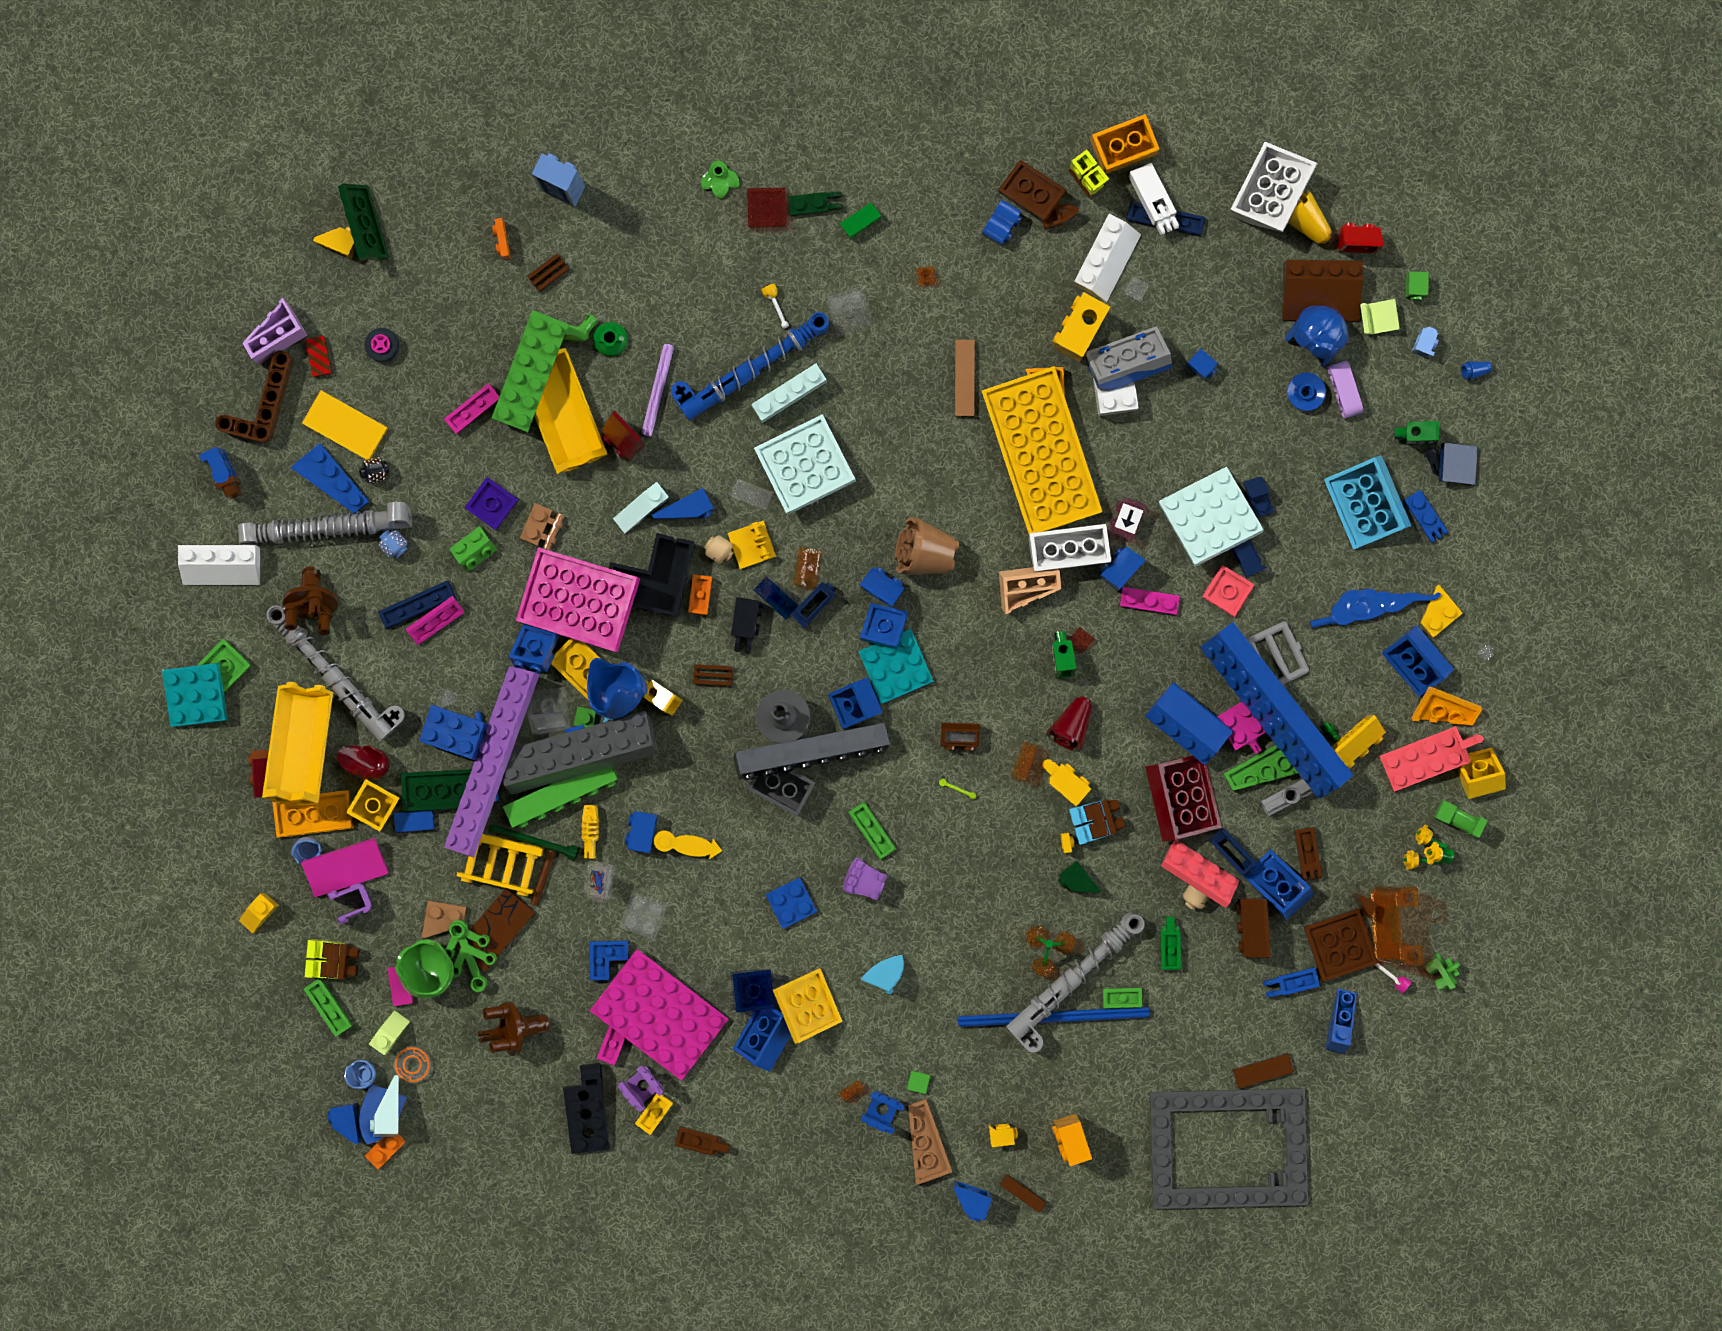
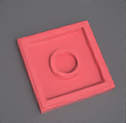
M1221 565L1202 598L1235 617L1255 584Z

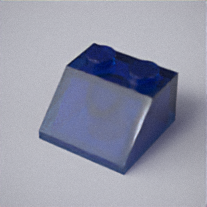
M771 969L730 972L733 1006L736 1013L775 1008Z

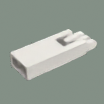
M1152 163L1131 171L1128 177L1153 226L1156 225L1160 235L1165 234L1163 226H1165L1167 232L1172 231L1170 223L1174 229L1179 228L1175 218L1176 210ZM1153 202L1160 203V205L1157 206V209H1159L1161 213H1157L1155 207L1152 204Z

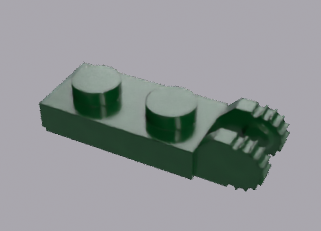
M842 192L788 196L791 216L825 213L831 210L843 209V204L841 203L830 205L827 203V199L842 197Z

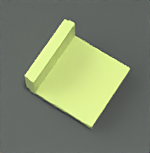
M1395 299L1371 304H1360L1365 334L1372 335L1400 329Z

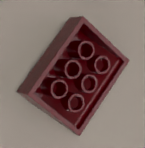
M1192 755L1145 766L1162 842L1222 828L1207 764L1204 765Z

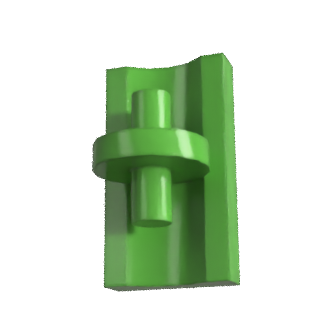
M1439 953L1435 954L1433 959L1425 965V968L1430 975L1437 971L1442 975L1435 980L1436 986L1439 990L1448 987L1451 990L1456 987L1457 981L1454 976L1459 975L1456 968L1460 966V963L1458 961L1452 962L1450 957L1445 959L1444 962Z

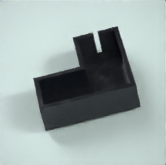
M656 533L648 570L610 562L609 569L640 578L632 605L633 608L679 617L695 548L694 541L677 538L676 542H674V537Z

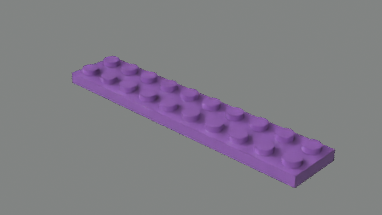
M509 666L444 848L471 857L475 856L539 674Z

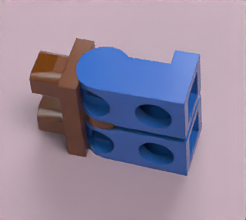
M214 447L199 455L203 463L210 465L213 471L212 477L217 482L215 484L217 490L223 491L226 498L230 497V499L242 495L238 487L241 481L236 477V473L224 449Z

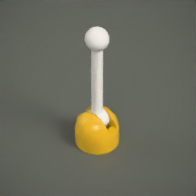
M775 283L762 288L761 291L765 298L772 299L782 321L781 326L787 329L789 323L785 321L775 299L778 291Z

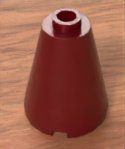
M1083 696L1080 698L1076 697L1048 729L1047 736L1050 738L1052 735L1055 738L1054 742L1066 749L1073 751L1074 748H1077V752H1080L1093 707L1090 704L1091 701Z

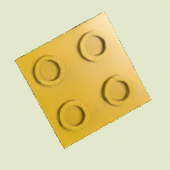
M764 520L754 522L749 526L728 533L740 569L776 557Z

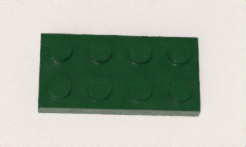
M356 184L339 185L340 198L359 260L388 259L389 255L369 186Z
M472 769L401 773L403 811L457 809Z

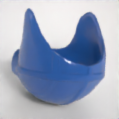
M1314 305L1302 311L1299 318L1286 334L1285 340L1289 341L1295 337V340L1301 347L1308 349L1315 357L1323 359L1321 367H1324L1347 343L1348 329L1343 316L1337 310L1328 306Z
M594 658L589 665L587 677L589 704L602 717L608 719L622 717L631 712L639 704L642 697L647 694L646 681L640 674V671L627 662L611 664L603 659Z

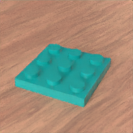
M911 629L902 633L897 649L874 644L858 651L880 704L934 682Z
M219 663L162 670L170 727L228 719Z

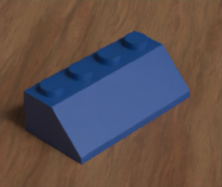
M1174 682L1151 706L1145 716L1204 765L1217 753L1233 732L1230 727Z

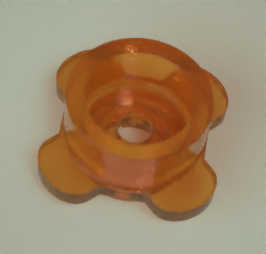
M933 266L917 268L918 285L935 284L936 278L934 277L935 269Z

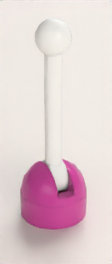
M1379 963L1375 964L1376 967L1395 981V988L1403 994L1411 984V981L1406 977L1397 978Z

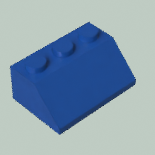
M1417 625L1404 633L1382 652L1383 656L1418 697L1424 694L1429 686L1434 687L1446 679L1454 670Z
M761 999L733 1050L749 1062L769 1072L791 1036L781 1010Z

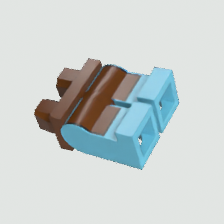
M1105 799L1069 808L1074 826L1092 821V823L1074 827L1079 845L1115 834L1117 830L1125 827L1123 817L1112 819L1111 812L1120 810L1118 800L1107 801Z

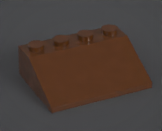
M1286 260L1283 263L1282 320L1296 321L1307 307L1323 305L1337 310L1345 321L1359 322L1363 284V261Z

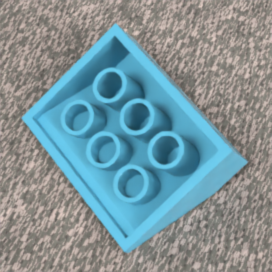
M1382 455L1324 479L1353 550L1411 526Z

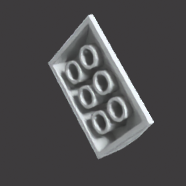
M1264 142L1230 209L1233 217L1252 225L1283 232L1317 163Z

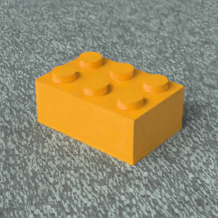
M1146 114L1092 134L1090 139L1101 169L1105 174L1155 156L1160 150Z
M1073 1114L1055 1120V1126L1052 1127L1058 1144L1061 1143L1058 1145L1063 1161L1068 1162L1069 1166L1092 1160L1081 1122L1077 1115Z

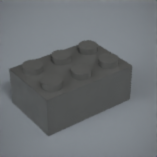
M794 770L788 773L779 771L774 772V775L763 777V775L755 776L748 785L747 790L798 817L816 782Z

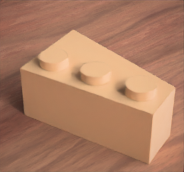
M1030 567L999 571L1001 606L1005 614L1020 606L1028 605L1029 602L1037 598L1041 599L1061 589L1059 569L1034 572V568Z

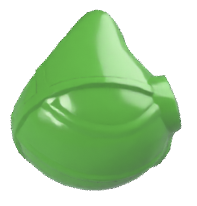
M433 940L415 942V944L403 949L396 960L395 971L401 984L414 997L429 999L439 996L452 982L454 975L452 960L442 945Z

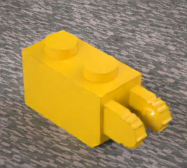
M1050 759L1043 761V768L1051 775L1048 778L1049 784L1074 806H1077L1091 790L1088 786L1090 782L1083 776L1078 778L1074 774L1076 770L1069 764L1065 766L1060 764L1058 766Z

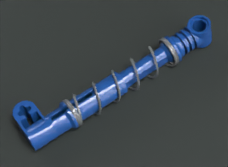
M821 312L814 313L806 321L807 324L804 322L803 326H798L799 329L791 328L786 331V339L778 336L779 343L771 349L763 346L764 353L756 359L748 356L747 361L738 367L733 366L732 371L723 377L718 376V380L715 382L711 380L707 387L697 394H694L689 385L683 381L674 383L671 388L673 398L687 419L691 421L716 403L721 404L724 402L725 397L734 391L739 392L740 387L750 381L755 382V378L761 374L760 370L763 369L770 372V364L778 359L785 362V354L792 349L800 352V350L804 349L805 344H807L806 341H811L810 338L813 340L814 336L818 337L819 335L826 334L830 328L827 316ZM822 320L825 323L822 327H816L815 322ZM680 389H682L686 397L689 398L685 402H683L684 399L678 392Z

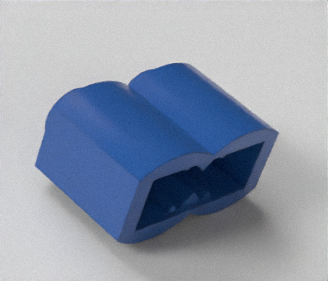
M1001 200L982 231V235L1000 246L1003 242L1007 244L1012 236V233H1010L1013 226L1017 227L1022 219L1019 216L1021 211Z

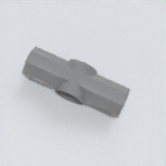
M1301 779L1260 802L1266 814L1270 816L1313 792L1308 784ZM1288 790H1292L1294 793V798L1291 801L1286 798Z

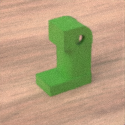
M1441 800L1433 817L1476 838H1480L1488 821L1482 817H1475L1457 809V806Z

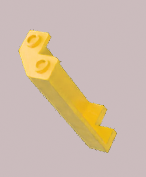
M559 349L534 415L557 474L577 469L578 466L588 462L592 463L608 455L567 349Z
M287 682L285 685L278 686L262 798L277 803L295 801L297 805L318 804L333 692L327 690L325 686L314 685L313 688L305 689L299 687L295 682Z

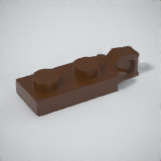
M682 1126L679 1127L675 1142L677 1147L708 1155H717L718 1151L728 1153L730 1144L721 1142V1137Z

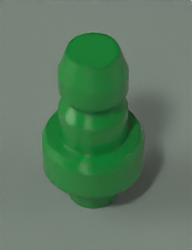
M1328 721L1323 724L1325 727L1323 729L1324 732L1329 734L1334 742L1340 740L1339 735L1336 734L1334 724H1329Z

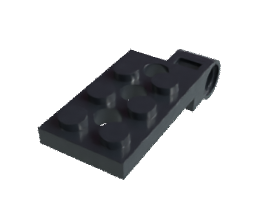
M601 1063L583 1064L580 1066L582 1084L563 1087L571 1154L610 1150ZM581 1090H585L589 1093V1097L581 1099L578 1093ZM588 1109L592 1115L589 1118H584L581 1115V1111ZM585 1128H591L593 1129L594 1134L592 1136H586L584 1135L583 1130Z

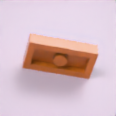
M502 218L494 219L495 225H492L495 237H498L499 242L496 244L497 254L501 255L503 260L511 259L505 222Z
M693 574L688 613L708 615L713 577Z
M399 1134L397 1137H383L365 1157L377 1169H380L406 1140Z

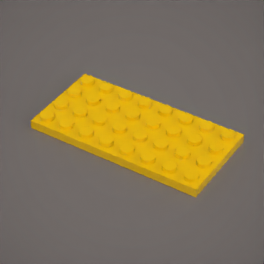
M1055 366L982 390L1028 533L1044 532L1101 513L1102 509Z

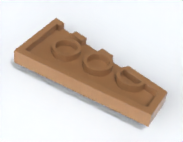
M927 1099L908 1104L916 1185L952 1173Z

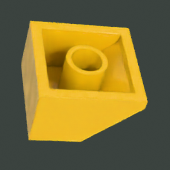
M1492 747L1468 753L1471 762L1457 767L1462 787L1468 799L1506 789L1505 772Z

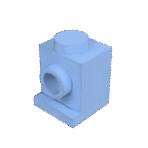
M1431 327L1421 329L1412 352L1430 359L1435 353L1431 350H1435L1438 344V339H1436L1438 335L1437 330Z

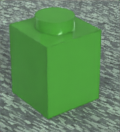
M1408 272L1406 274L1405 298H1411V301H1422V298L1428 295L1429 272Z

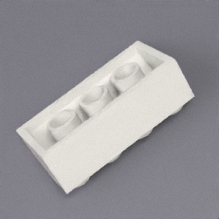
M1109 214L1073 286L1107 303L1141 234L1125 221Z
M1106 524L1030 533L1028 537L1034 572L1111 562Z
M178 545V566L183 585H260L259 546Z

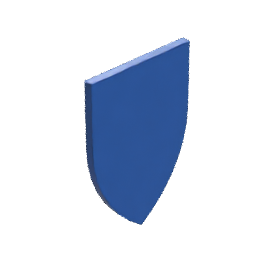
M371 1084L359 1115L360 1131L367 1145L383 1138L374 1137V1132H370V1120H374V1115L387 1089ZM398 1094V1118L407 1099L406 1096Z

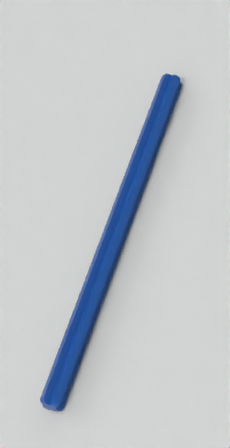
M1132 1007L1052 1011L1048 1018H1043L1039 1023L1148 1018L1149 1008ZM1020 1013L959 1016L958 1026L1008 1025Z

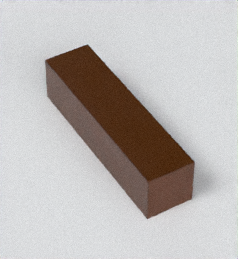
M1005 1174L999 1183L1000 1186L1039 1213L1046 1204V1201L1008 1174Z

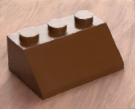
M1263 897L1238 898V903H1235L1236 915L1239 914L1240 922H1237V933L1241 934V941L1238 942L1239 953H1242V956L1247 958H1270L1267 899Z

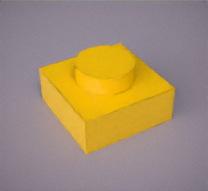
M1068 832L1061 833L1063 853L1072 852L1071 848L1075 847L1073 836H1069Z

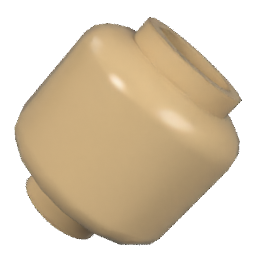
M720 535L712 536L704 547L706 556L718 564L723 563L724 560L728 562L734 554L731 551L732 543Z
M1191 885L1183 893L1186 906L1193 910L1195 908L1203 909L1210 900L1208 896Z

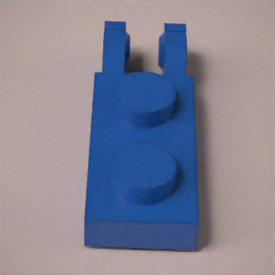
M1315 967L1263 981L1264 986L1279 983L1280 987L1279 990L1268 991L1266 997L1287 995L1320 986Z

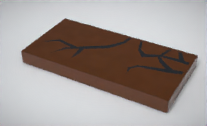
M505 888L470 929V931L480 936L483 934L488 935L490 943L485 947H480L473 940L467 938L469 945L486 953L493 952L498 957L536 912L508 888ZM481 938V942L486 944V940ZM460 943L456 945L459 950L461 949ZM474 956L476 964L483 971H486L490 965ZM488 956V960L493 962V958Z

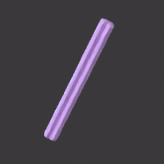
M670 344L663 345L641 432L642 435L651 437L674 350L673 345Z

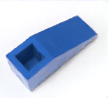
M1343 989L1337 990L1325 1050L1345 1054L1350 1047L1357 993Z

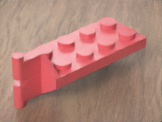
M1454 726L1380 755V759L1395 792L1470 763L1466 748L1481 743L1483 737L1475 734L1462 739L1457 727Z

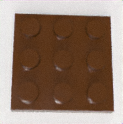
M1359 908L1303 926L1322 982L1378 964Z

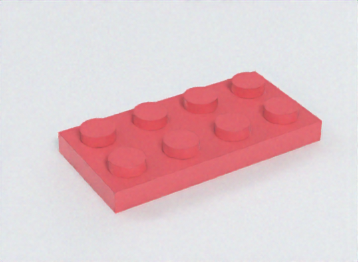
M1173 840L1161 864V867L1224 908L1230 904L1240 881L1178 840Z

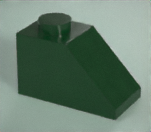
M1076 860L1057 874L1060 877L1058 882L1064 889L1068 887L1072 891L1099 893L1101 891Z

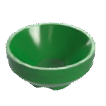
M606 322L596 329L593 342L599 353L613 357L625 350L628 344V335L620 324ZM608 332L615 334V340L612 343H607L604 340V336Z

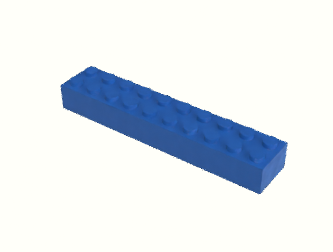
M1233 622L1200 646L1204 655L1209 658L1216 670L1227 681L1229 687L1234 690L1240 701L1245 704L1252 716L1260 723L1264 731L1275 742L1277 748L1282 751L1288 762L1293 765L1300 777L1319 799L1341 787L1353 776L1348 767Z

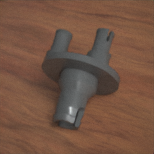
M778 690L768 694L761 701L757 709L756 721L764 737L774 743L779 744L800 740L809 727L810 710L805 700L799 694L789 690ZM783 710L785 711V717H777L778 712L782 713Z

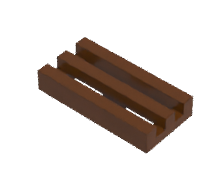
M557 253L527 277L536 289L541 292L567 272L569 268ZM556 260L559 261L546 272H544L541 276L534 280V277L541 273L544 269H546ZM561 265L563 266V268L560 271H558L556 274L550 277L547 281H545L540 286L538 285V283L542 281L544 278H546L549 274H551Z
M694 664L693 684L732 686L733 666ZM698 669L729 670V673L698 672ZM698 676L728 678V682L698 680Z

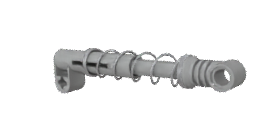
M275 605L268 609L266 614L268 621L276 629H279L278 632L282 633L283 637L285 636L286 644L289 648L297 646L305 654L301 661L307 658L312 661L317 667L314 674L320 671L323 673L322 680L327 684L326 687H330L339 697L338 701L342 700L351 710L350 714L354 718H358L379 742L384 741L404 723L406 715L399 706H391L380 714L372 705L369 697L365 698L363 696V690H358L352 684L351 677H346L341 672L339 664L333 663L329 665L325 660L327 651H317L313 647L315 638L307 637L308 631L304 627L297 626L296 630H286L284 628L285 614L281 606ZM275 612H282L280 620H273ZM307 639H313L312 645L307 641ZM319 652H325V657L323 658ZM352 694L358 702L355 704L349 695ZM365 708L372 718L369 719L362 712V709ZM393 712H400L398 720L392 719L393 716L391 714ZM386 715L395 724L393 727L384 719Z
M1132 912L1126 913L1119 922L1120 925L1117 924V928L1114 927L1112 929L1113 932L1109 931L1101 935L1102 943L1096 949L1088 947L1090 954L1084 960L1075 959L1077 966L1073 970L1069 968L1066 972L1062 971V975L1053 984L1048 983V988L1041 995L1034 996L1031 1004L1006 1026L1025 1049L1034 1053L1042 1048L1043 1039L1033 1027L1043 1018H1048L1054 1008L1058 1009L1059 1003L1067 996H1072V991L1080 984H1085L1086 979L1084 976L1089 971L1098 972V963L1104 958L1111 960V952L1118 954L1122 950V942L1126 943V939L1129 940L1130 936H1134L1144 929L1145 924L1141 916ZM1135 918L1137 923L1133 928H1130L1129 922ZM1028 1033L1035 1043L1033 1045L1030 1044V1041L1025 1037L1022 1040L1020 1039Z

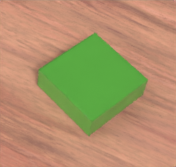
M911 1070L907 1090L926 1094L930 1074Z

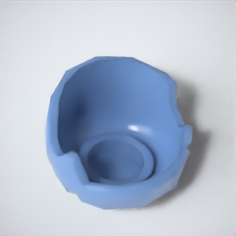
M306 836L299 838L294 843L291 855L298 864H301L304 860L321 855L322 848L316 839Z
M356 1060L347 1066L344 1074L346 1084L351 1088L359 1090L368 1088L376 1078L374 1065L366 1060Z

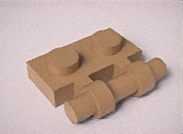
M534 503L520 539L537 546L541 539L545 540L543 548L550 551L552 545H555L557 540L555 538L559 528H562L564 524L562 521L565 515L557 513L556 518L552 519L550 517L553 510ZM549 523L552 525L549 534H543Z

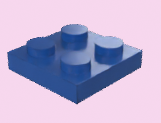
M871 603L860 639L897 649L908 612Z
M800 877L766 894L782 929L817 912Z

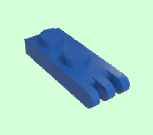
M1421 490L1403 500L1431 543L1435 542L1432 536L1433 533L1437 539L1442 537L1438 530H1441L1444 535L1448 533Z

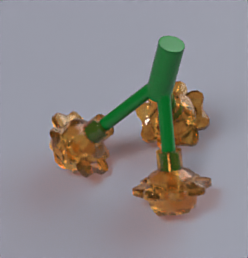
M1041 925L1038 927L1032 926L1026 933V942L1030 943L1031 947H1041L1042 943L1045 945L1044 957L1034 960V965L1032 966L1036 974L1043 977L1054 973L1055 965L1048 959L1052 947L1056 946L1057 951H1061L1066 955L1067 953H1072L1073 947L1076 945V942L1073 940L1074 936L1068 934L1067 931L1058 933L1057 939L1054 942L1051 940L1046 941L1047 931Z

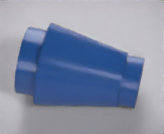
M1467 361L1461 366L1463 378L1469 380L1492 371L1489 361Z

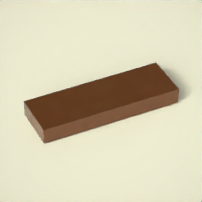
M1288 1053L1232 1069L1238 1088L1294 1072Z

